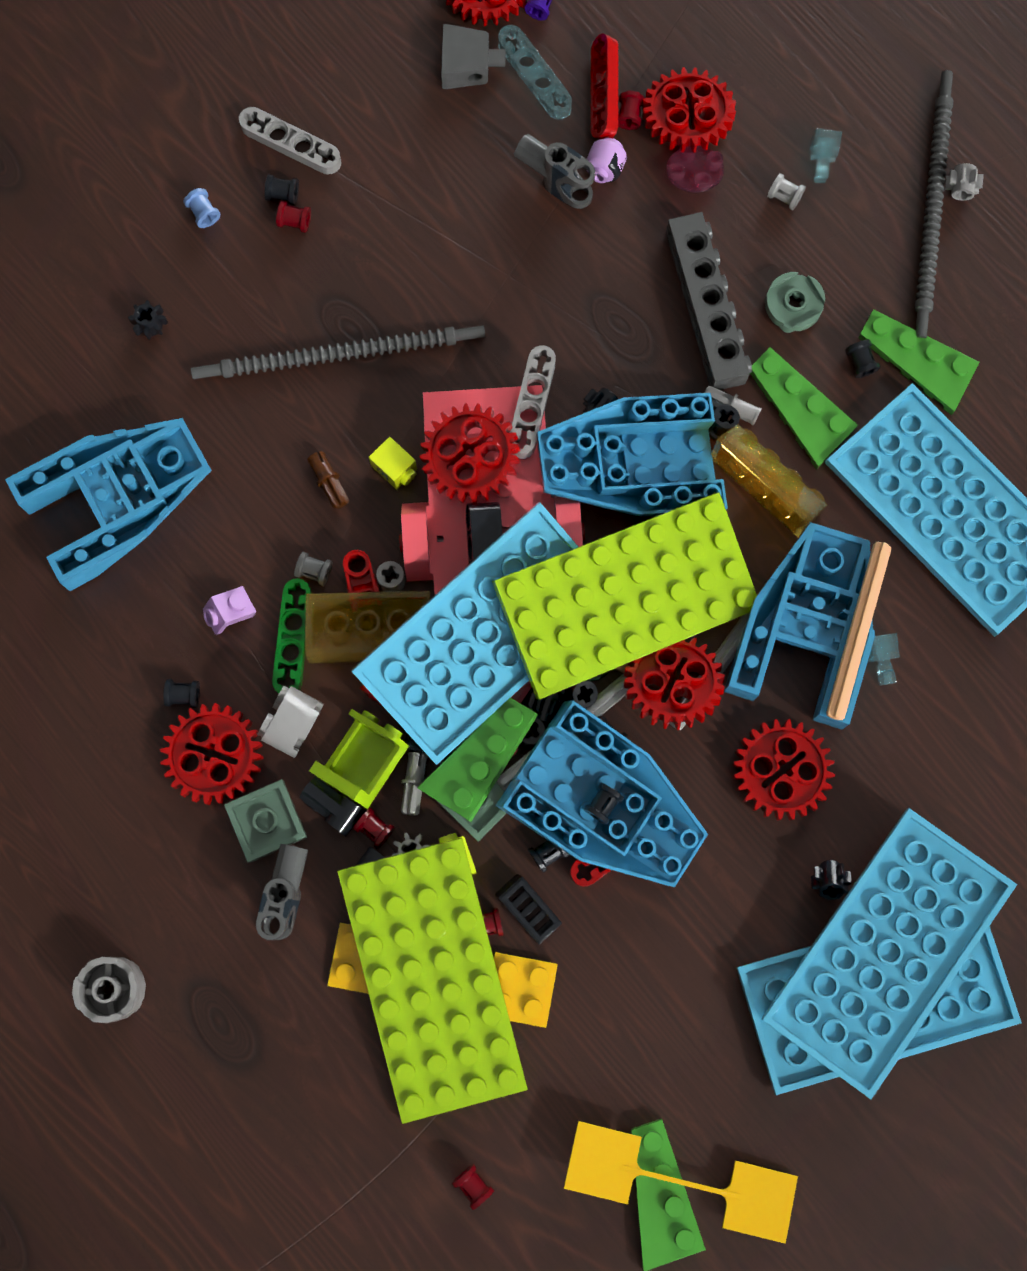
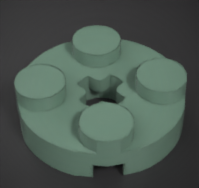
M799 272L784 273L772 282L766 294L765 308L769 318L786 333L802 331L812 327L818 321L824 309V290L820 283L809 275L805 277L798 275ZM790 296L802 300L799 307L789 304Z

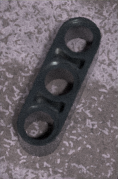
M499 502L467 503L466 505L469 564L502 535Z

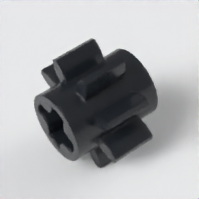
M146 300L145 304L134 305V315L128 316L131 324L135 325L133 327L135 334L138 336L143 332L148 340L157 334L163 335L161 331L162 325L168 324V321L162 315L164 311L161 305L153 307L149 300Z
M592 388L583 399V405L586 406L583 412L586 413L616 401L618 398L606 388H601L598 393Z
M532 692L527 706L533 708V711L538 714V719L550 723L564 703L561 701L563 693L557 692L539 700L536 699L534 692Z
M834 860L824 861L819 867H814V875L811 876L812 889H819V896L825 899H839L844 893H849L848 885L852 884L851 871H844L843 863Z

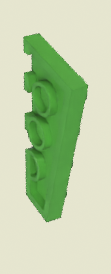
M874 309L858 337L861 341L870 340L872 343L870 348L886 362L890 361L908 380L911 378L924 389L922 392L931 399L935 398L944 406L943 409L950 415L955 412L980 363L928 336L927 338L917 337L916 330Z
M771 347L752 365L751 376L769 402L774 404L780 418L796 436L795 440L802 449H805L811 458V463L817 470L851 435L858 425Z
M510 697L418 789L472 822L538 714Z
M658 1119L632 1128V1135L642 1137L637 1158L639 1167L646 1171L682 1179L663 1120ZM644 1175L635 1177L643 1271H648L706 1250L685 1186Z

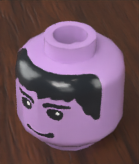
M604 138L593 143L586 159L594 166V181L598 183L613 182L620 176L627 160V155L618 140Z

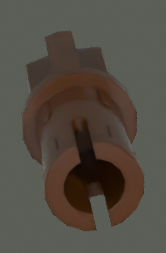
M319 451L318 454L315 452L307 458V462L318 479V487L323 488L332 507L340 509L347 505L349 499L338 480L340 475L333 471L325 452Z

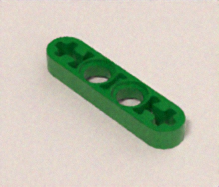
M299 578L288 581L284 586L272 678L273 687L278 694L283 688L279 682L286 678L285 668L280 669L281 665L297 667V671L290 669V678L295 684L290 685L289 688L292 686L300 690L302 686L312 591L308 583ZM297 586H300L302 591L305 592V595H300L298 601L299 607H304V611L297 608L287 609L288 605L294 607L295 599L290 594V591H295ZM292 615H298L302 618V626L296 631L286 628V620ZM288 645H295L299 649V655L293 661H287L282 656L283 649Z

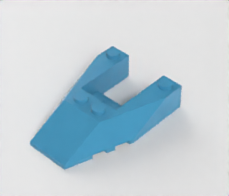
M183 418L147 424L143 428L133 430L113 431L114 433L101 436H86L5 479L18 505L29 515L79 488L83 492L101 528L46 557L59 583L66 589L72 591L96 578L144 541L212 471Z
M810 522L754 599L724 692L754 701L759 696L775 640L830 657L812 720L841 730L850 725L875 638L873 619L845 718L843 720H835L828 717L826 712L870 558L869 540Z

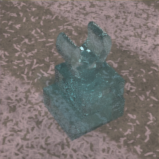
M816 128L810 144V159L817 160L814 182L825 183L826 179H828L830 162H835L839 154L842 137L841 131Z
M897 633L875 636L868 662H878L877 676L879 685L896 683V676L890 659L900 657Z

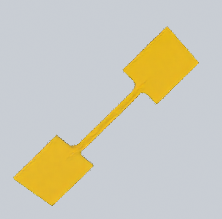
M340 922L327 986L369 994L351 924ZM495 952L494 961L510 1021L546 1028L558 964Z
M578 1121L564 1189L628 1204L634 1178L644 1175L720 1194L726 1201L722 1228L786 1244L798 1176L735 1160L729 1186L725 1189H718L643 1170L637 1163L642 1137Z

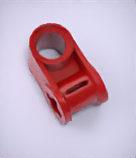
M361 550L348 552L343 559V568L353 612L358 611V607L377 603L378 606L383 605L378 582L368 555ZM358 559L365 561L366 566L361 572L355 573L350 570V565L353 561Z

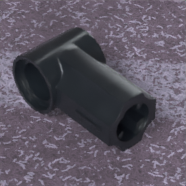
M316 776L306 785L299 796L304 803L324 816V820L345 837L365 813L354 802L344 795H339Z

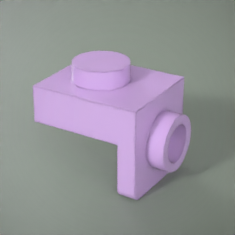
M243 586L212 596L203 608L204 620L209 627H212L216 635L222 633L227 626L251 618L256 613Z

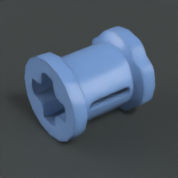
M202 188L189 192L183 202L186 208H190L195 215L197 226L199 228H206L216 223L221 214L217 208H213L208 199V192Z

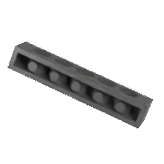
M703 212L669 219L666 236L709 386L723 390L744 385L750 373H752V364L749 356H744L742 349L744 337L740 328L737 329L735 325L736 310L732 301L729 302L727 298L728 282L726 276L720 274L718 267L720 265V255L718 249L713 248L711 243L713 238L711 224L709 221L705 222ZM696 245L701 250L693 251L688 246ZM703 271L707 273L708 277L701 278L696 275V272ZM712 298L716 301V304L709 305L703 299ZM718 324L724 328V331H714L711 325ZM726 351L731 354L732 358L724 359L719 355V352Z

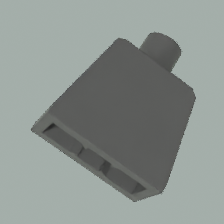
M443 24L441 71L443 89L486 84L488 82L489 67H505L506 49H489L488 32Z

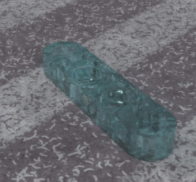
M515 25L504 26L498 34L499 49H506V59L548 115L557 120L567 118L572 110V97L523 31ZM507 37L511 40L516 38V47L518 49L516 52L514 44L511 41L506 42ZM524 56H529L535 62L532 66L525 67L519 63V60ZM544 77L549 79L551 84L547 88H540L535 84L536 80ZM554 97L558 103L564 102L563 108L559 105L554 107Z

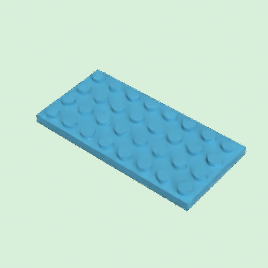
M912 383L825 461V464L995 637L1027 608V498Z
M541 502L533 506L351 670L436 765L529 681L492 581L578 547Z
M907 808L761 1019L869 1099H872L1018 884L916 812Z
M990 926L899 1059L1022 1023ZM811 946L736 967L775 1095L839 1077L761 1019Z

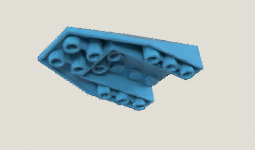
M711 393L625 397L538 431L537 442L544 493L635 516L656 517L720 492L725 509L727 510L724 479L716 480L708 430L715 422Z
M574 700L564 701L495 805L579 861L671 887L676 886L708 836L706 830L650 754ZM601 782L610 786L624 797L622 803L618 802L609 815L608 819L610 821L607 825L599 822L583 810L586 805L591 804L599 792L598 786Z

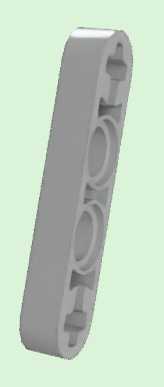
M248 107L240 113L239 123L246 136L323 174H333L340 169V152L334 145L259 108ZM255 118L258 120L259 125L253 123L251 126H248V120L252 122ZM275 129H282L286 132L285 136L280 140L270 138L271 132ZM301 141H306L311 145L310 149L303 153L296 151L295 146ZM332 155L333 161L328 160L326 163H323L322 157L328 158Z
M537 346L531 350L512 422L513 428L510 433L516 432L518 440L514 443L517 444L516 442L521 440L522 430L527 431L526 444H528L520 452L513 454L519 457V459L529 458L536 449L537 432L541 428L556 362L554 351L547 346ZM541 356H545L546 362L544 363L542 374L537 373L538 360H540ZM532 382H539L543 385L544 390L541 394L533 395L528 392L527 386ZM531 409L537 413V419L533 422H525L521 419L520 414L524 410Z

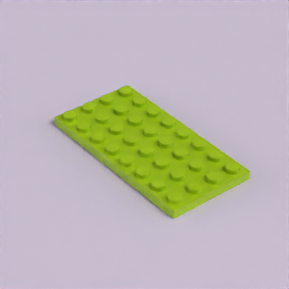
M720 492L492 581L536 699L539 700L750 613L754 599L757 597Z
M463 838L338 870L402 1124L528 1090Z

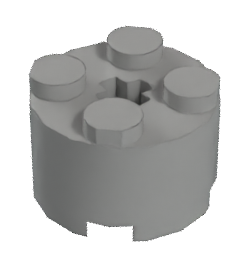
M283 686L272 707L277 712L275 715L268 713L257 735L262 737L261 741L295 758L299 751L297 748H300L324 703L292 686L290 688Z
M100 957L89 961L81 969L79 975L75 977L72 996L75 1007L84 1016L90 1018L91 1021L110 1023L128 1018L140 1008L145 997L146 983L142 971L133 961L124 957ZM110 982L111 985H114V992L111 993V997L110 993H105V987L109 986Z

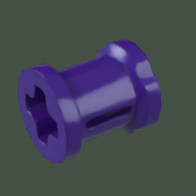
M552 0L527 1L525 11L536 20H546L549 16L548 9Z

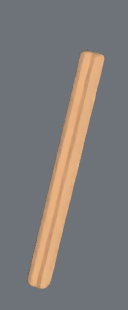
M875 542L873 544L826 714L835 720H843L845 718L888 564L891 547L884 542Z

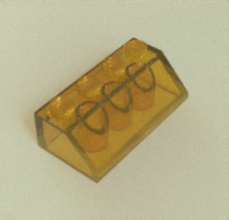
M737 424L717 439L711 454L713 462L799 538L810 522L813 523L828 504L824 502L825 499L819 491L814 488L810 489L802 482L801 476L794 469H787L773 450L765 449L758 443V439L752 431L747 428L743 429Z
M430 591L306 594L305 654L309 663L361 662L430 600Z

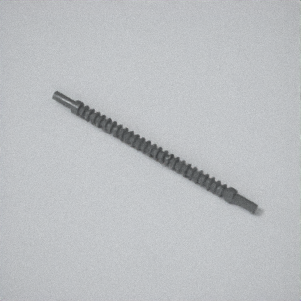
M945 70L941 73L939 97L935 100L936 111L934 116L936 118L933 120L935 125L933 126L934 133L932 134L934 140L931 142L932 148L930 152L932 155L930 156L931 163L929 164L931 170L928 172L930 177L927 180L929 185L926 188L928 191L926 198L928 200L925 202L927 208L924 210L926 215L923 218L926 223L923 224L924 231L922 236L924 238L921 240L923 246L920 248L922 252L920 259L922 261L919 263L921 269L918 271L920 277L917 279L920 284L916 287L919 292L916 293L917 300L914 306V310L917 312L916 336L919 338H927L929 313L933 311L934 305L931 299L934 298L932 292L935 290L933 284L936 282V279L933 276L937 273L935 270L937 262L935 261L938 259L936 253L939 251L937 245L940 243L938 239L940 232L938 230L941 228L939 222L942 220L940 215L943 212L941 207L943 206L942 199L944 194L942 192L945 190L943 184L946 182L944 177L946 176L945 169L947 168L945 162L948 160L946 154L949 152L947 147L949 146L948 139L950 134L948 132L951 130L950 124L952 120L950 117L952 116L951 110L954 103L951 97L953 72L950 70Z
M484 325L454 329L452 326L445 327L444 331L441 332L439 329H436L435 333H432L431 330H428L427 334H423L420 331L419 335H415L412 332L411 336H407L404 333L401 338H398V335H395L393 339L386 336V340L378 337L377 341H373L370 338L369 342H365L362 339L359 344L356 341H353L352 345H348L345 342L344 346L336 343V347H331L328 344L326 349H323V346H319L318 350H315L314 347H311L310 351H306L303 348L302 352H298L295 349L294 353H290L287 350L284 355L281 352H277L276 356L269 353L268 357L261 354L260 358H256L253 355L250 360L245 356L242 361L239 358H235L234 362L231 359L221 360L220 364L192 367L191 374L193 379L223 375L224 378H230L234 376V373L241 376L242 372H246L249 375L250 371H254L257 374L260 369L263 372H266L268 368L275 371V367L283 370V366H288L291 369L294 364L297 367H300L301 363L308 366L309 362H313L316 365L317 361H321L324 364L325 360H330L332 363L335 358H338V361H342L343 357H346L347 360H350L351 356L358 359L359 355H363L366 358L367 354H371L374 357L377 352L380 355H383L385 351L392 354V350L400 353V349H405L408 352L409 348L417 350V347L421 346L422 349H425L426 345L433 348L434 344H438L441 347L442 343L450 346L455 345L456 341L485 337Z

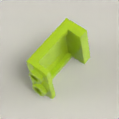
M351 709L349 715L354 718V723L326 765L324 766L315 761L309 772L368 809L409 745L400 739L403 733L393 726L386 724L383 728L378 725L380 720L368 711L364 710L360 714Z

